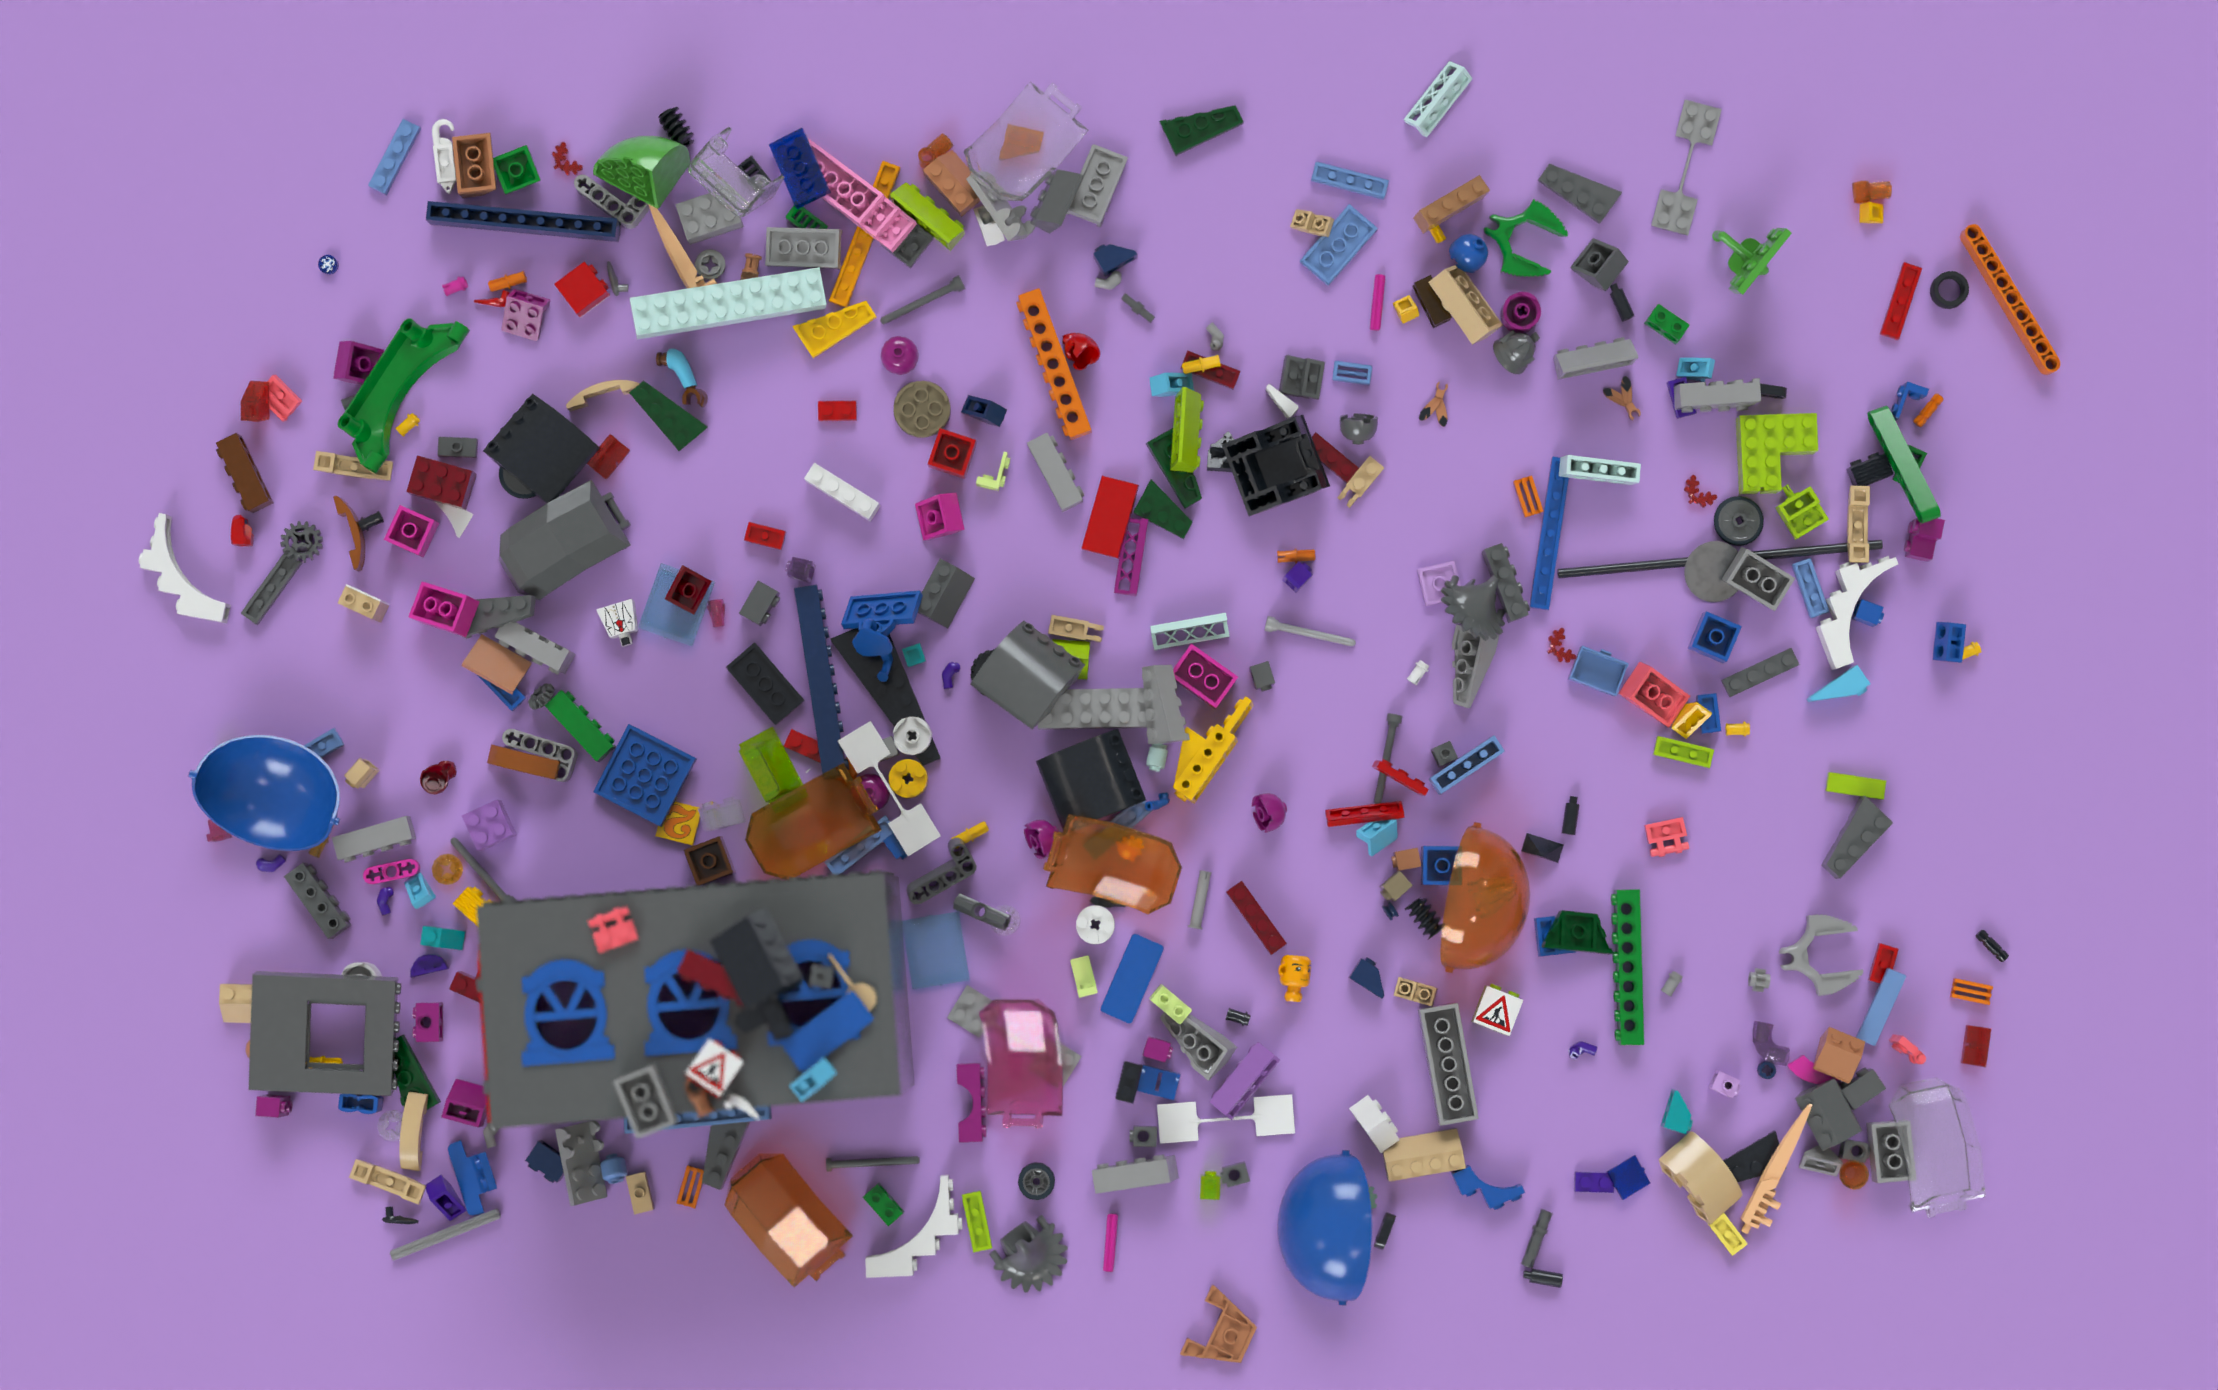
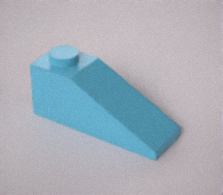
M1856 665L1806 700L1813 702L1848 697L1855 694L1860 696L1868 690L1866 687L1871 683L1859 666Z

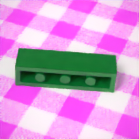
M559 691L545 707L596 762H601L616 748L613 744L615 740L609 733L604 734L600 730L602 726L596 719L591 720L587 716L589 712L583 705L578 706L574 702L576 698L570 691Z

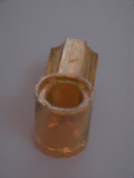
M942 133L927 147L920 149L918 159L922 168H926L937 157L947 153L954 147L946 135ZM930 155L932 158L929 161H924L922 157Z
M1869 181L1852 183L1854 203H1866L1871 200L1890 199L1892 185L1890 181L1869 183Z

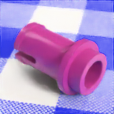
M460 276L456 280L442 285V288H445L443 291L446 296L460 290L465 291L468 287L466 279Z

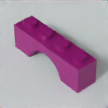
M981 1063L956 1064L957 1084L965 1087L973 1098V1109L970 1115L958 1123L959 1143L982 1142L983 1137L987 1136L986 1125H983L982 1118H986V1106H982V1098H985V1086H981V1079H985L984 1067H981Z

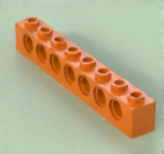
M1040 288L1018 295L1019 301L1016 304L1019 312H1023L1026 319H1023L1026 331L1030 329L1032 337H1029L1032 348H1037L1038 354L1035 356L1039 366L1043 365L1045 372L1042 375L1045 383H1049L1051 386L1049 394L1052 401L1056 400L1058 407L1055 408L1058 419H1063L1064 425L1061 427L1065 437L1069 436L1070 440L1092 433ZM1031 308L1039 310L1036 316H1031L1028 312ZM1039 325L1045 327V331L1041 334L1035 332V328ZM1049 343L1052 345L1050 351H1043L1041 349L1042 345ZM1056 361L1059 365L1056 369H1050L1048 363ZM1056 379H1063L1065 384L1062 387H1057L1054 384ZM1064 396H1069L1072 399L1067 405L1061 403V398ZM1070 414H1076L1078 420L1076 422H1069L1067 417Z

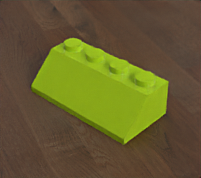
M905 182L890 194L892 202L948 250L951 251L965 235L963 224L956 219L955 221L948 217L950 214L945 209H938L934 205L935 202L927 195L926 197L922 196L919 193L920 189L914 184L909 185Z
M1182 387L1175 396L1170 470L1193 473L1200 465V456L1197 455L1198 449L1201 447L1199 430L1202 429L1203 421L1200 419V412L1203 411L1204 401L1201 400L1200 393L1187 387Z

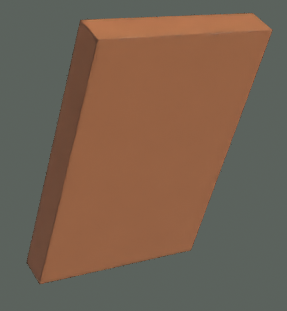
M481 634L461 666L506 692L513 694L532 663Z

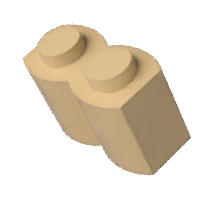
M359 758L344 775L346 777L345 782L352 788H365L380 770L369 760Z

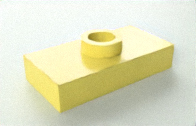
M1725 1213L1718 1217L1711 1225L1708 1224L1730 1255H1735L1748 1245Z

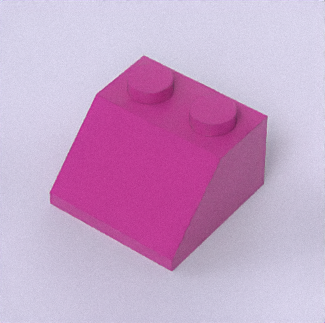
M957 493L938 494L915 503L923 541L965 530Z

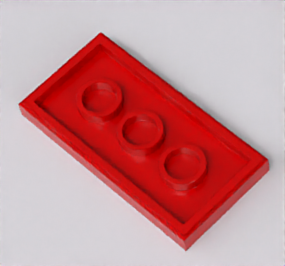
M1106 476L1101 477L1082 544V550L1119 559L1139 485Z

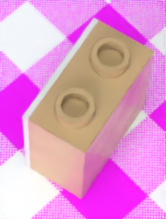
M347 584L337 602L380 623L390 605Z

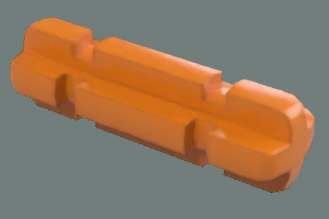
M1936 393L1930 399L1931 401L1921 410L1920 415L1913 420L1915 425L1922 427L1926 423V420L1938 408L1937 406L1943 402L1944 398Z

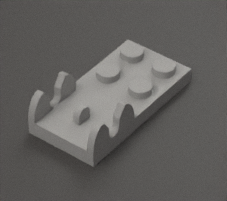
M1092 144L1080 173L1083 175V178L1067 215L1072 214L1101 227L1128 157Z
M988 172L971 174L966 179L1008 242L1025 239L1034 231L1036 226L1030 224V221L1021 222V217L1025 215L1027 207L1017 206L1012 208L1006 200L1005 193L995 184L996 180Z
M767 227L765 265L841 269V235L843 230Z
M596 1121L555 1129L570 1206L607 1197L598 1151L603 1149L604 1142L600 1139L597 1140L595 1137V1133L599 1132L601 1128L600 1124Z

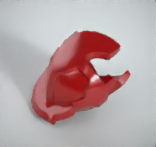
M1076 332L1063 335L1065 355L1074 362L1073 367L1076 370H1084L1087 365L1093 364L1099 359L1100 349L1091 337Z

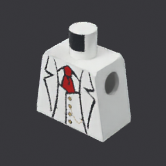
M629 599L596 609L610 638L619 637L622 647L633 644L630 634L638 631L634 600Z

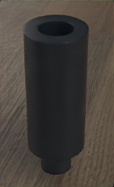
M1617 283L1611 285L1612 293H1610V296L1622 322L1633 318L1635 315L1623 289H1619Z
M1570 796L1569 803L1565 805L1561 832L1563 834H1576L1580 807L1577 804L1578 797Z
M1531 1269V1271H1523V1278L1529 1279L1530 1283L1561 1288L1563 1274Z

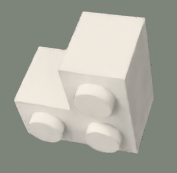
M1367 1095L1349 1108L1380 1153L1400 1140L1396 1135L1398 1129L1391 1122L1392 1120L1385 1111L1381 1113L1382 1107L1376 1099L1372 1101Z

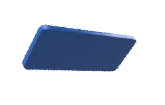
M1132 935L1102 1003L1101 1011L1126 1023L1133 1022L1164 950L1162 945L1140 935Z
M850 991L783 1041L782 1047L799 1070L805 1072L871 1023L874 1018L854 991Z

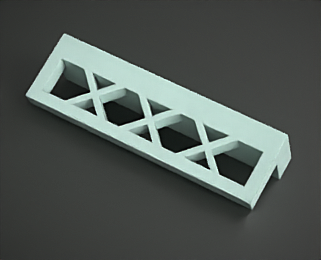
M1449 61L1404 118L1405 123L1416 127L1421 135L1428 137L1473 79L1465 67ZM1451 69H1455L1452 75L1447 76ZM1444 84L1440 90L1436 91L1439 85ZM1432 99L1429 104L1424 106L1427 100ZM1421 114L1416 121L1412 120L1415 115Z
M1226 613L1150 626L1154 650L1230 637ZM1223 623L1225 633L1217 635L1211 629L1215 624ZM1196 627H1202L1207 630L1204 637L1197 638L1192 634ZM1183 630L1188 634L1184 641H1178L1173 637L1177 631ZM1164 633L1169 637L1166 644L1157 645L1156 634Z

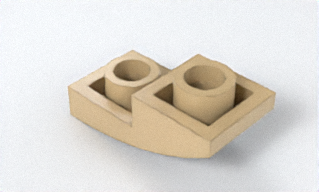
M1296 209L1290 227L1302 232L1329 237L1334 219L1329 216L1315 215L1312 211Z
M1398 977L1393 996L1433 1007L1438 988Z

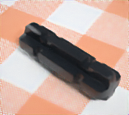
M1980 930L1976 934V938L1983 942V945L1993 955H1996L2000 962H2004L2009 957V954L2005 950H2001L2002 947L1992 937H1989L1985 930Z

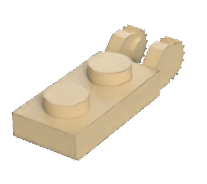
M1369 456L1345 485L1346 487L1337 498L1339 500L1343 499L1347 495L1346 493L1351 490L1355 495L1347 502L1346 506L1350 508L1358 497L1360 498L1383 471L1384 467Z
M1051 615L1048 634L1083 641L1101 642V637L1087 635L1088 628L1101 631L1104 629V626L1092 624L1089 621Z

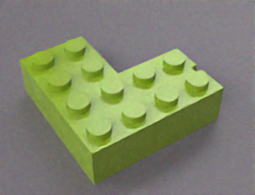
M1817 413L1740 415L1736 418L1739 494H1757L1758 492L1760 494H1771L1782 490L1780 455H1811L1818 452Z

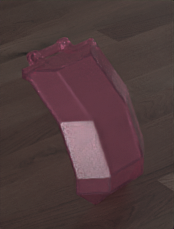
M995 999L979 1011L988 1062L986 1112L988 1115H1003V1128H1010L1011 1126H1035V1128H1042L1043 1116L1063 1115V1060L1055 1013L1039 999ZM1012 1114L1035 1115V1119L1011 1117Z

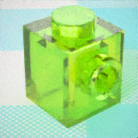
M1205 1171V1174L1200 1175V1199L1220 1200V1175H1216V1171Z

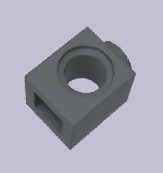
M1269 661L1250 666L1249 669L1256 690L1261 689V692L1272 689L1271 685L1275 684Z
M1451 741L1431 749L1438 767L1458 758Z
M812 965L810 986L832 988L835 967Z
M1134 1126V1130H1130L1129 1142H1133V1146L1157 1147V1126ZM1140 1131H1146L1149 1134V1138L1146 1141L1138 1139L1137 1135Z
M1847 1139L1840 1143L1838 1157L1866 1163V1159H1869L1870 1156L1869 1143ZM1857 1145L1859 1153L1853 1156L1851 1150Z
M1245 1161L1222 1167L1223 1172H1220L1222 1184L1226 1183L1227 1187L1250 1182ZM1237 1170L1240 1176L1236 1180H1231L1229 1172Z

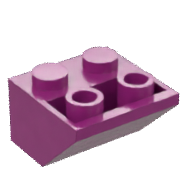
M455 1079L446 1098L441 1118L478 1128L482 1127L487 1115L484 1087L479 1084Z

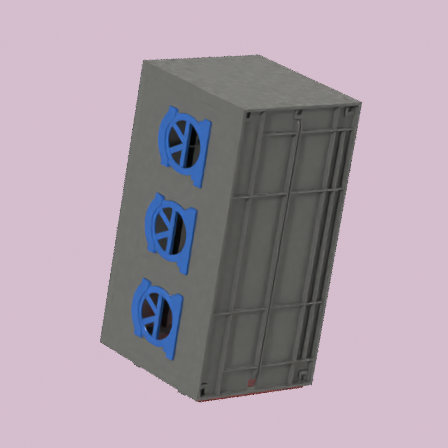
M875 870L868 871V873L851 872L848 875L840 873L828 874V877L813 875L807 876L808 878L789 877L787 880L777 878L767 879V881L752 880L747 881V883L728 882L726 884H706V886L691 885L684 888L667 887L665 889H645V891L629 890L625 892H605L604 894L593 893L584 894V896L568 895L564 897H544L543 899L531 898L506 900L503 902H483L482 907H477L479 945L477 957L478 979L476 981L480 998L485 1073L483 1087L484 1094H486L488 1122H491V1129L628 1118L614 1081L655 1063L675 1113L698 1112L685 1091L684 1085L687 1081L685 1073L709 1039L719 1041L725 1046V1050L730 1053L731 1051L737 1053L743 1061L742 1067L720 1099L707 1092V1099L715 1110H727L724 1103L729 1099L728 1094L742 1097L752 1107L902 1095L914 1086L915 1083L899 877L894 876V873ZM627 906L630 914L623 916L624 922L633 920L639 940L599 953L592 933L598 932L600 929L598 925L591 928L588 920L595 918V915H604L612 912L614 908ZM764 908H767L796 964L806 960H815L822 962L823 966L835 967L828 958V955L831 954L853 985L859 983L867 984L873 988L876 994V1004L870 1011L874 1018L873 1021L824 1057L837 1074L804 1101H801L789 1086L805 1073L799 1070L782 1047V1042L790 1036L775 1042L768 1024L744 1034L743 1031L737 1029L734 1022L737 1019L735 1015L745 1011V1008L736 1005L737 1000L730 997L728 1000L721 997L698 1000L703 988L699 987V982L696 983L689 1000H687L672 978V975L677 973L687 949H691L721 964L710 940L745 917ZM616 919L606 922L607 928L617 925ZM835 967L834 972L842 986L840 989L821 990L822 987L813 986L810 990L803 980L802 986L798 987L801 992L785 993L779 996V1000L795 1001L843 997L850 987ZM561 980H570L578 983L566 1011L549 987L550 984ZM664 983L668 985L679 1002L657 1003L659 991ZM587 989L596 1003V1008L575 1010L584 991ZM541 993H544L556 1012L538 1013L537 999ZM720 1007L719 1016L713 1028L706 1035L694 1040H683L673 1036L664 1028L658 1016L660 1011ZM597 1017L596 1027L591 1037L583 1045L575 1049L561 1050L554 1048L540 1036L539 1021ZM792 1023L791 1026H794L796 1032L801 1029ZM690 1081V1090L698 1091L700 1087ZM734 1105L731 1109H739V1107Z

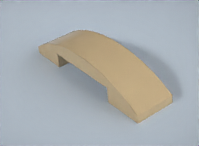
M629 380L601 382L579 392L566 404V407L570 412L587 407L586 399L621 389L622 393L627 395L640 383Z
M316 451L313 470L358 478L391 481L393 461H385L378 473L375 474L361 465L358 457Z
M1850 486L1847 549L1848 560L1851 563H1869L1868 506L1870 505V486Z
M408 1092L400 1131L399 1154L402 1169L421 1171L423 1151H420L423 1115L427 1112L428 1094Z
M358 1159L355 1160L349 1176L351 1179L386 1190L418 1205L426 1189V1185L414 1179Z

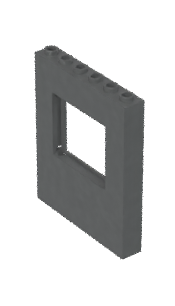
M256 971L252 975L248 1090L391 1096L394 1090H397L398 1084L397 1078H394L395 1071L398 1070V1059H395V1052L399 1050V1040H396V1033H399L400 1021H397V1014H400L401 1003L397 1002L398 995L401 994V983H398V977ZM311 1003L366 1006L363 1064L309 1062Z

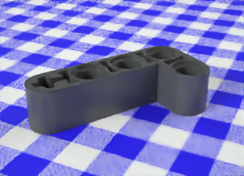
M952 838L948 843V850L953 858L952 860L916 879L907 886L906 892L913 904H921L975 873L976 863L962 839ZM957 846L962 847L960 851H953ZM965 862H971L968 867L962 866ZM949 871L954 872L952 876H945ZM931 881H937L936 885L929 886Z

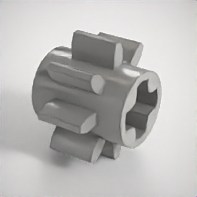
M1755 968V972L1749 973L1748 986L1753 987L1752 991L1764 992V988L1768 989L1770 986V974H1766V969Z

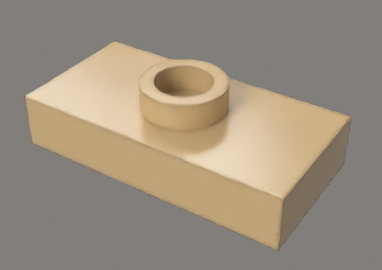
M646 1171L626 1176L634 1214L654 1210Z

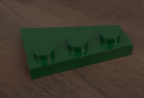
M1150 479L1133 513L1141 518L1148 519L1149 522L1184 540L1193 522Z

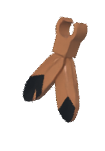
M1624 376L1621 381L1622 394L1611 388L1603 389L1604 395L1609 400L1625 407L1630 420H1634V417L1631 415L1632 412H1637L1638 416L1641 415L1640 410L1632 403V386L1627 376Z
M1440 382L1436 384L1435 398L1422 409L1419 420L1427 419L1436 410L1439 424L1445 427L1448 418L1442 399L1448 384H1445L1444 390H1440L1438 388Z

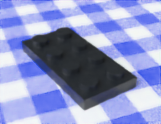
M755 642L726 666L727 670L775 725L780 723L805 701Z

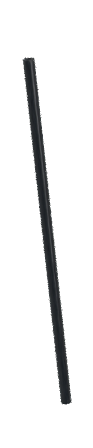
M1882 540L1868 541L1869 550L1883 548ZM1847 543L1751 552L1767 560L1848 552ZM1688 557L1557 569L1558 578L1679 568L1685 567Z

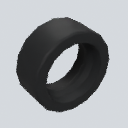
M1947 271L1940 274L1933 280L1930 286L1932 301L1943 309H1952L1959 306L1966 300L1969 294L1967 279L1956 271ZM1952 279L1958 283L1961 290L1956 300L1947 301L1940 296L1938 290L1943 280Z

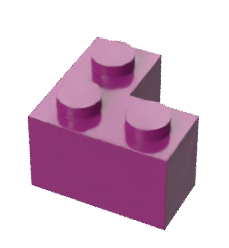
M1917 518L1913 519L1908 526V533L1910 535L1909 540H1906L1904 545L1905 557L1926 562L1931 561L1936 541L1942 537L1945 520L1937 518L1921 524Z

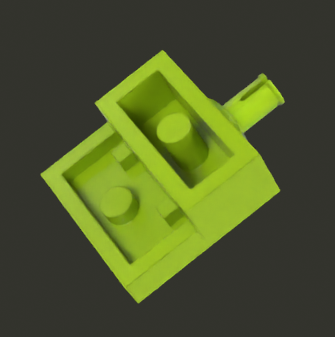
M1789 484L1782 487L1787 498L1775 509L1795 540L1829 520L1811 486L1798 493H1793Z

